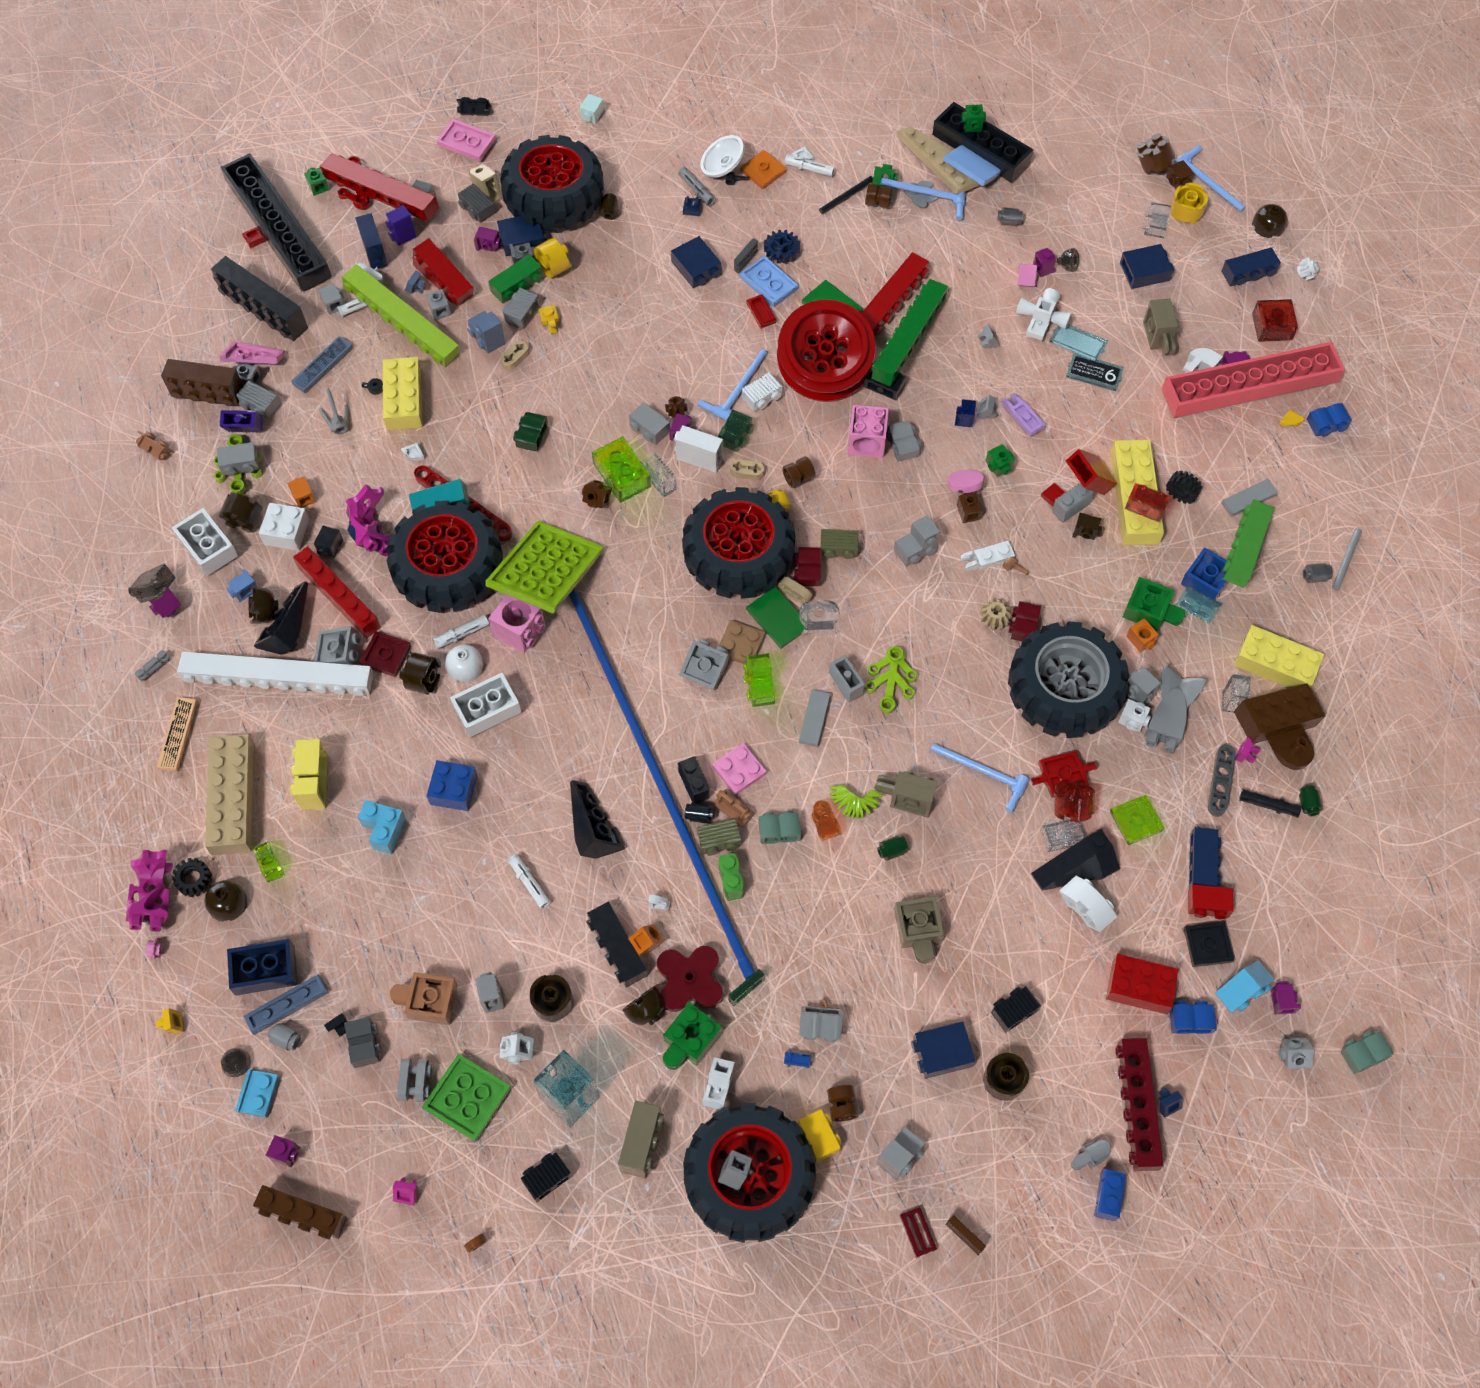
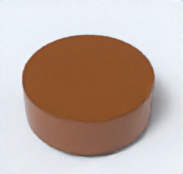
M480 1234L467 1242L464 1247L470 1253L485 1244L487 1240L484 1234Z

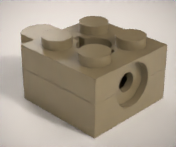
M1171 298L1150 300L1143 320L1150 350L1161 349L1162 354H1168V352L1170 354L1175 353L1176 332L1180 327L1179 320L1175 316L1176 310L1175 306L1172 305Z
M899 771L897 779L878 775L874 788L876 791L892 795L891 808L928 818L937 781L930 777L915 776L909 771Z
M936 896L896 902L894 913L901 948L913 947L916 960L919 963H930L935 955L933 944L941 943L944 937Z

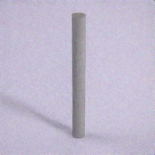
M1356 528L1353 532L1333 583V590L1338 591L1341 587L1362 533L1361 529Z

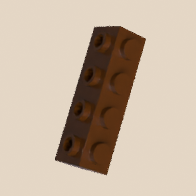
M265 1185L261 1186L253 1204L259 1210L258 1214L270 1218L271 1215L279 1217L277 1221L286 1225H290L291 1222L298 1224V1229L309 1233L312 1229L318 1232V1236L328 1240L331 1237L339 1239L347 1217L342 1213Z

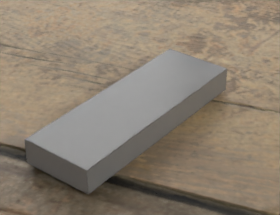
M1266 479L1222 500L1221 504L1229 515L1233 517L1243 512L1246 505H1250L1253 499L1264 502L1277 496L1278 491Z
M811 690L799 743L818 747L830 693Z

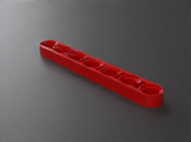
M421 465L414 470L416 481L426 489L431 488V484L434 481H439L441 484L448 482L427 466ZM420 472H427V476L423 478L418 477V474ZM469 497V506L473 507L474 510H480L488 519L495 521L492 527L497 530L499 540L502 542L510 540L512 537L510 525ZM507 529L509 532L503 536L499 534V531Z

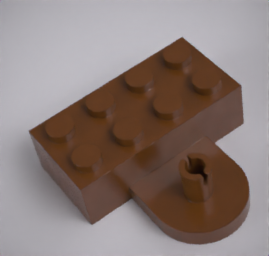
M1308 683L1243 700L1234 710L1246 736L1251 739V742L1255 744L1267 740L1275 756L1285 767L1301 770L1312 762L1314 748L1304 730L1316 727L1326 716Z

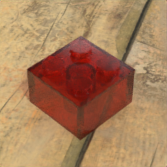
M1292 299L1257 301L1252 316L1258 342L1293 340L1298 324Z

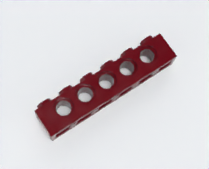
M1147 1038L1121 1039L1115 1048L1116 1058L1120 1059L1118 1076L1119 1079H1122L1121 1099L1125 1100L1126 1107L1123 1110L1124 1121L1128 1122L1126 1140L1131 1146L1129 1163L1133 1165L1134 1171H1159L1164 1167ZM1128 1058H1134L1137 1061V1066H1132L1128 1062ZM1131 1079H1137L1140 1087L1133 1086ZM1133 1101H1141L1143 1108H1137ZM1136 1121L1143 1122L1145 1124L1146 1129H1139L1136 1125ZM1140 1142H1143L1148 1146V1152H1144L1140 1149Z

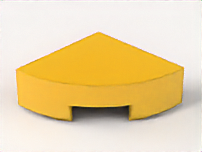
M1289 410L1279 425L1284 427L1299 426L1304 422L1305 418Z

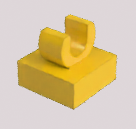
M173 1009L163 1010L162 1018L156 1020L157 1029L163 1028V1031L173 1034L184 1032L182 1012Z

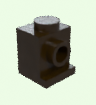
M1079 513L1072 537L1076 538L1078 535L1095 540L1096 536L1100 537L1102 526H1099L1101 518Z

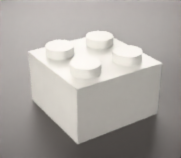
M269 503L259 531L263 544L299 551L309 523V517L305 508Z

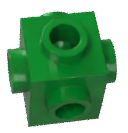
M966 105L965 112H962V123H964L965 132L982 131L983 122H986V111H983V105Z
M883 164V167L875 166L872 183L878 184L879 188L883 186L881 185V179L884 178V174L888 175V179L897 181L898 173H895L896 169H892L893 165Z
M1003 444L987 452L986 463L991 472H994L997 477L1011 472L1015 459L1013 454Z

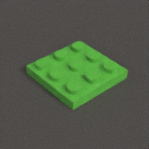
M457 1054L422 1106V1109L476 1142L510 1091L511 1086L462 1055Z

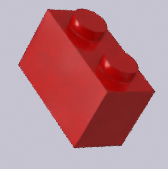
M1192 884L1188 890V914H1194L1195 917L1199 918L1214 916L1215 919L1223 920L1229 918L1234 912L1233 888Z

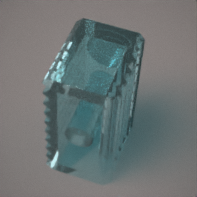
M1187 586L1176 606H1180V608L1190 612V614L1193 613V616L1200 617V620L1203 619V621L1210 623L1221 604Z

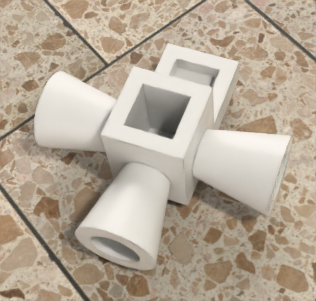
M1046 289L1043 298L1040 297L1036 305L1023 297L1020 299L1016 314L1033 316L1026 336L1042 341L1050 322L1066 330L1071 313L1054 311L1056 303L1060 299V294L1055 289Z

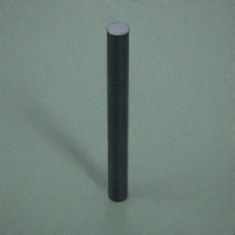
M867 177L819 208L820 213H826L866 187L869 183H872L873 177Z

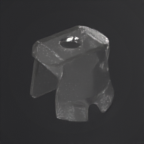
M821 599L803 603L799 610L800 620L804 626L801 636L837 635L835 625L839 620L840 614L837 604ZM814 612H825L822 617H817Z

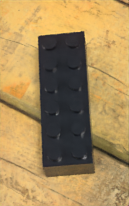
M955 102L934 120L933 136L955 149L960 145L965 146L1001 170L999 176L1011 183L1031 163L1034 149L987 121L983 122L982 131L965 132V126L962 123V112H965V108Z
M224 256L211 268L214 275L213 279L218 285L217 289L222 295H227L235 304L239 303L247 312H252L258 320L265 321L271 329L278 330L284 338L295 341L308 329L299 305L227 256Z

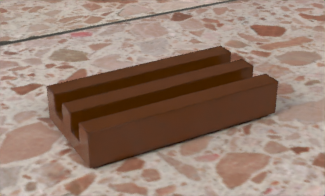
M952 1215L945 1224L978 1256L986 1248V1245L955 1216Z

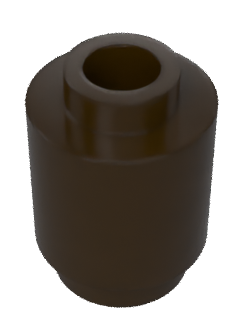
M607 193L602 198L600 214L605 219H613L617 215L618 200L616 195Z

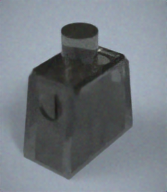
M164 563L142 573L128 588V592L132 597H136L140 603L159 599L176 577Z

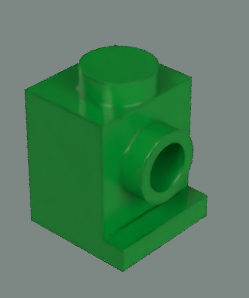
M320 167L309 168L304 173L307 184L314 196L329 191L326 178ZM320 183L323 184V185H321V186L314 187L315 185H318V184H320Z

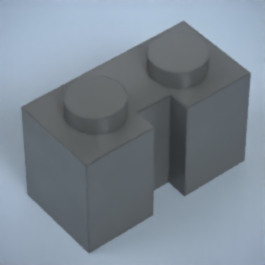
M370 1017L345 1022L350 1062L353 1067L358 1068L380 1062L379 1055H382L380 1043H376L375 1035H378L376 1022L373 1023Z

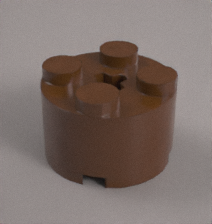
M1160 133L1137 145V155L1145 173H1150V171H1155V173L1161 172L1172 164V159L1175 160L1169 139L1161 136Z

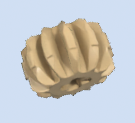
M991 598L989 603L985 602L979 614L981 615V622H985V628L992 626L991 629L993 631L995 627L1001 630L1003 626H1008L1012 615L1011 607H1006V601L1000 603L998 598L994 602Z

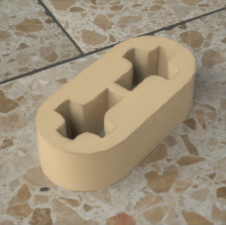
M517 341L501 356V363L504 369L512 370L516 368L528 356L527 343Z
M736 459L731 462L730 473L736 478L759 480L764 476V466L760 462Z
M784 577L778 584L785 594L801 604H807L812 598V594L808 589L789 577Z

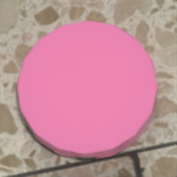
M975 470L956 471L948 476V487L954 492H959L958 490H963V493L975 492L984 484V476Z

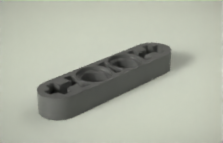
M1221 745L1215 756L1208 800V811L1215 817L1222 816L1228 807L1236 755L1234 748L1230 745ZM1224 751L1229 755L1226 762H1222L1224 760ZM1218 768H1225L1228 771V775H1220ZM1215 786H1223L1225 793H1218ZM1217 799H1221L1219 801L1220 810H1216V806H1214Z

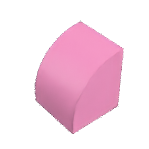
M1019 264L1017 285L1035 286L1037 265Z

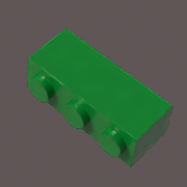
M528 254L489 280L491 293L504 304L512 299V295L519 288L526 290L534 283L539 282L543 278L542 266Z

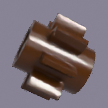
M678 396L671 397L668 400L669 404H665L668 416L674 419L677 413L685 415L684 411H688L687 403Z

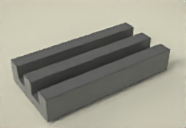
M755 238L751 239L734 259L735 272L740 273L757 254L758 240Z

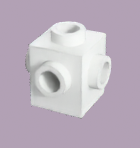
M1128 699L1118 723L1130 730L1140 732L1142 726L1147 727L1151 718L1148 715L1150 708L1141 702Z
M517 1032L511 1033L510 1036L502 1037L500 1058L508 1060V1063L513 1065H519L521 1061L532 1059L534 1038Z

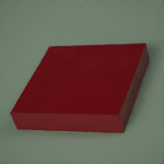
M375 631L359 663L361 666H370L372 670L396 677L411 644L408 641Z

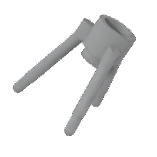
M327 388L328 398L334 414L332 421L329 420L322 408L319 411L329 425L331 432L343 434L350 427L348 405H345L344 419L338 415L331 391Z

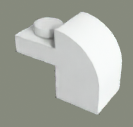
M1208 348L1195 349L1190 352L1183 371L1188 373L1219 366L1223 356Z
M714 1057L702 1106L719 1110L724 1108L735 1062Z

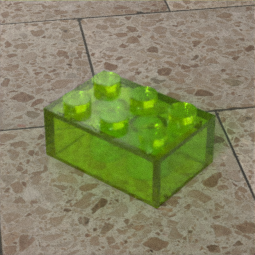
M623 436L591 452L593 465L606 484L612 488L613 494L620 503L651 487L650 474Z

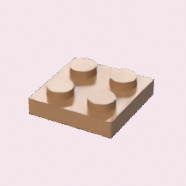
M730 620L719 647L728 650L727 654L730 655L731 660L751 667L764 640L765 632Z

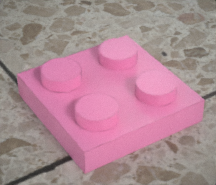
M744 743L712 764V768L735 796L767 774V771Z

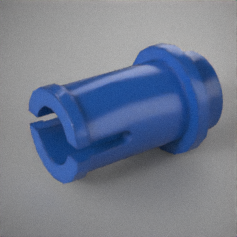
M792 1050L790 1052L786 1051L784 1064H787L788 1067L794 1065L809 1068L811 1055L793 1053Z

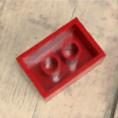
M1117 953L1112 961L1106 1000L1167 1015L1173 1008L1179 969Z

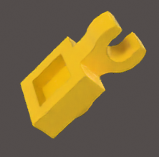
M555 305L538 308L542 326L548 325L550 334L557 333L555 323L559 322V317Z

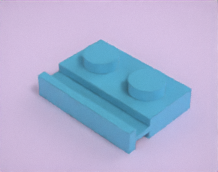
M248 1069L235 1111L267 1118L279 1076Z

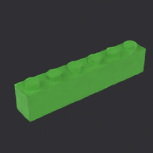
M1253 499L1250 505H1246L1242 513L1243 516L1238 524L1239 527L1235 533V539L1230 547L1233 549L1230 550L1227 556L1228 560L1222 570L1225 571L1224 580L1242 588L1246 586L1252 576L1274 507Z

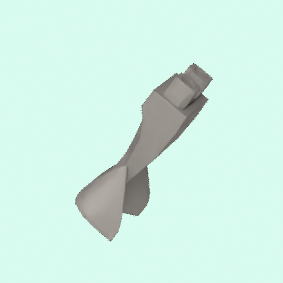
M1164 665L1160 679L1162 701L1156 708L1144 736L1146 737L1145 744L1147 746L1156 747L1159 741L1165 743L1163 748L1165 752L1173 754L1184 734L1187 707L1202 691L1206 679H1181L1172 669Z

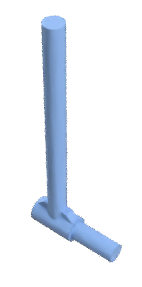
M1197 145L1174 161L1175 164L1184 160L1194 172V175L1240 212L1245 209L1242 203L1191 163L1192 157L1202 151L1200 145Z
M881 179V185L953 200L956 206V219H963L965 192L956 195L955 193L891 179Z
M764 349L760 351L724 405L714 406L699 400L697 406L712 412L713 415L721 419L730 421L732 417L731 406L763 361L767 352Z
M933 744L931 748L933 752L1010 785L1012 796L1006 810L1011 813L1014 811L1019 798L1022 797L1030 780L1027 776L1020 775L1014 779L937 744Z

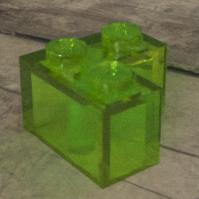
M769 653L746 656V664H743L744 684L748 683L749 687L746 690L747 701H751L752 707L775 704Z

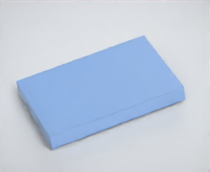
M963 145L946 154L943 159L946 163L982 186L1001 173L999 168Z
M765 255L739 273V277L759 295L762 294L764 299L773 307L799 289V285Z

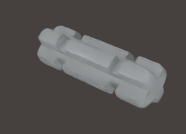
M161 650L157 657L154 656L142 666L143 669L140 668L135 672L136 677L141 681L145 680L148 674L151 675L162 665V662L165 663L169 660V655L164 650Z

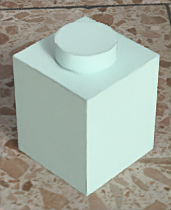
M591 94L587 95L580 106L581 119L594 124L597 123L604 112L603 99Z

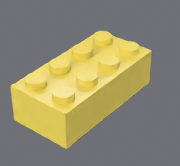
M418 357L383 359V419L387 430L422 428V377Z
M1251 625L1243 640L1234 666L1287 688L1307 683L1311 688L1324 654Z

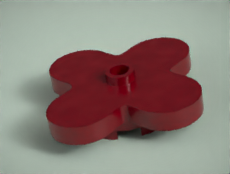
M700 946L689 957H685L680 952L672 949L665 950L659 955L657 969L668 980L661 990L666 1010L678 1012L693 1000L704 1008H713L720 1003L722 987L711 977L719 964V957L715 949L710 946ZM692 976L693 979L687 980L686 977Z

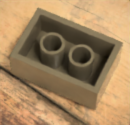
M635 1100L618 1162L621 1173L646 1179L647 1173L651 1174L654 1163L652 1152L657 1151L659 1144L657 1133L662 1131L665 1120L660 1106Z

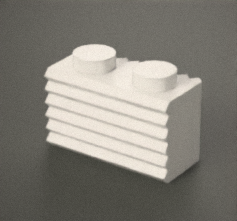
M768 372L756 381L748 384V386H745V388H742V400L746 402L753 412L758 409L762 410L772 400L776 401L781 397L783 386Z

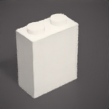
M682 425L680 431H677L674 437L676 442L674 451L676 452L677 460L717 473L723 460V439Z

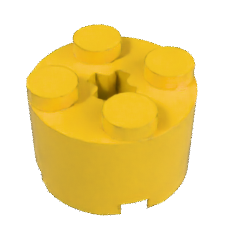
M1186 183L1184 186L1177 187L1170 206L1173 219L1195 224L1203 216L1208 202V193L1206 194L1203 191L1204 188L1201 185Z
M556 237L541 243L533 250L536 261L542 264L544 267L542 271L548 278L555 277L572 267L566 255L568 254L566 246L564 244L561 245Z

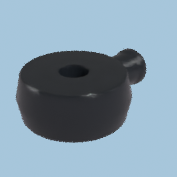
M373 378L368 383L362 382V388H367L371 394L377 395L383 391V382L378 378Z

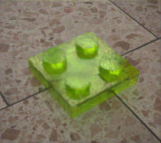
M1146 795L1110 810L1127 845L1163 832L1165 829Z

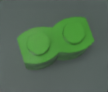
M734 853L721 855L719 857V874L723 881L724 896L728 901L741 899L743 897V879L739 873L738 858Z

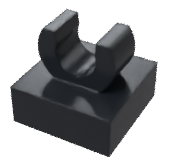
M341 1013L324 1024L328 1032L335 1029L339 1037L346 1033L341 1023L347 1019Z

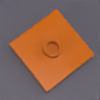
M763 150L740 167V171L749 176V179L760 188L764 189L786 173L787 168L767 151Z

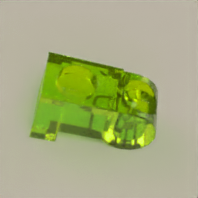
M269 841L253 848L262 875L268 883L285 876Z

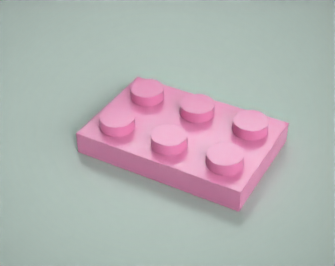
M452 119L438 138L437 146L481 162L496 140V136L493 133Z

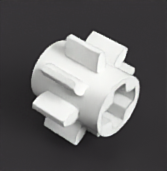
M1310 257L1299 262L1300 265L1297 266V272L1301 278L1306 277V280H1310L1317 276L1316 272L1319 271V266L1316 260L1310 261Z

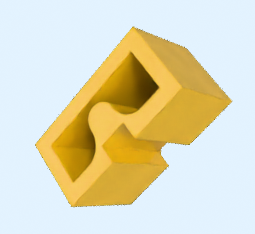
M822 1109L798 1120V1125L804 1130L808 1143L812 1145L816 1163L840 1152L842 1142L837 1133L834 1134L830 1127L833 1124L828 1113L824 1114Z

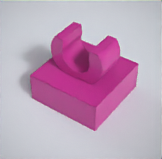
M1247 737L1240 745L1235 760L1242 763L1246 759L1249 763H1254L1256 758L1251 753L1257 755L1260 749L1252 747L1254 743Z
M405 1177L401 1178L400 1181L396 1180L393 1185V1202L414 1206L417 1199V1181L413 1180L412 1184L405 1182Z

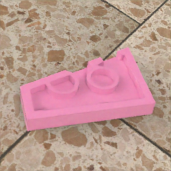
M234 341L219 356L220 362L278 364L284 357V350Z

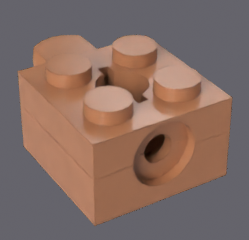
M413 972L411 985L395 984L390 990V997L394 1004L405 1006L404 1013L408 1019L449 1025L458 984L455 978Z

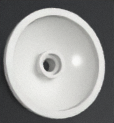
M729 135L711 144L701 159V170L708 177L714 178L727 175L733 171L743 158L745 151L744 142L738 136Z

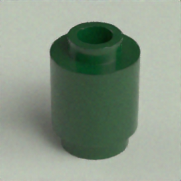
M1315 786L1301 788L1299 790V799L1303 813L1308 814L1310 817L1319 815L1320 811L1323 810L1319 791L1316 790Z
M895 836L879 842V847H877L880 858H884L886 861L902 856L909 850L907 841L903 836Z

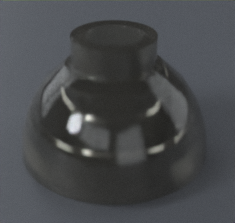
M1069 248L1062 255H1058V265H1061L1066 271L1075 272L1079 266V253L1077 249Z
M241 1048L229 1049L221 1058V1069L229 1077L242 1076L250 1067V1056Z

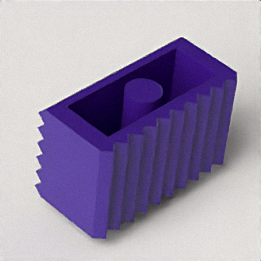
M404 205L386 213L387 221L385 223L390 230L388 235L392 242L395 241L399 246L416 237L412 216Z
M221 410L220 427L226 431L262 432L263 415L259 412Z

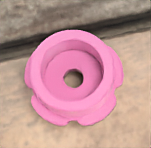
M157 939L154 941L149 940L146 947V956L155 959L162 952V943H159Z

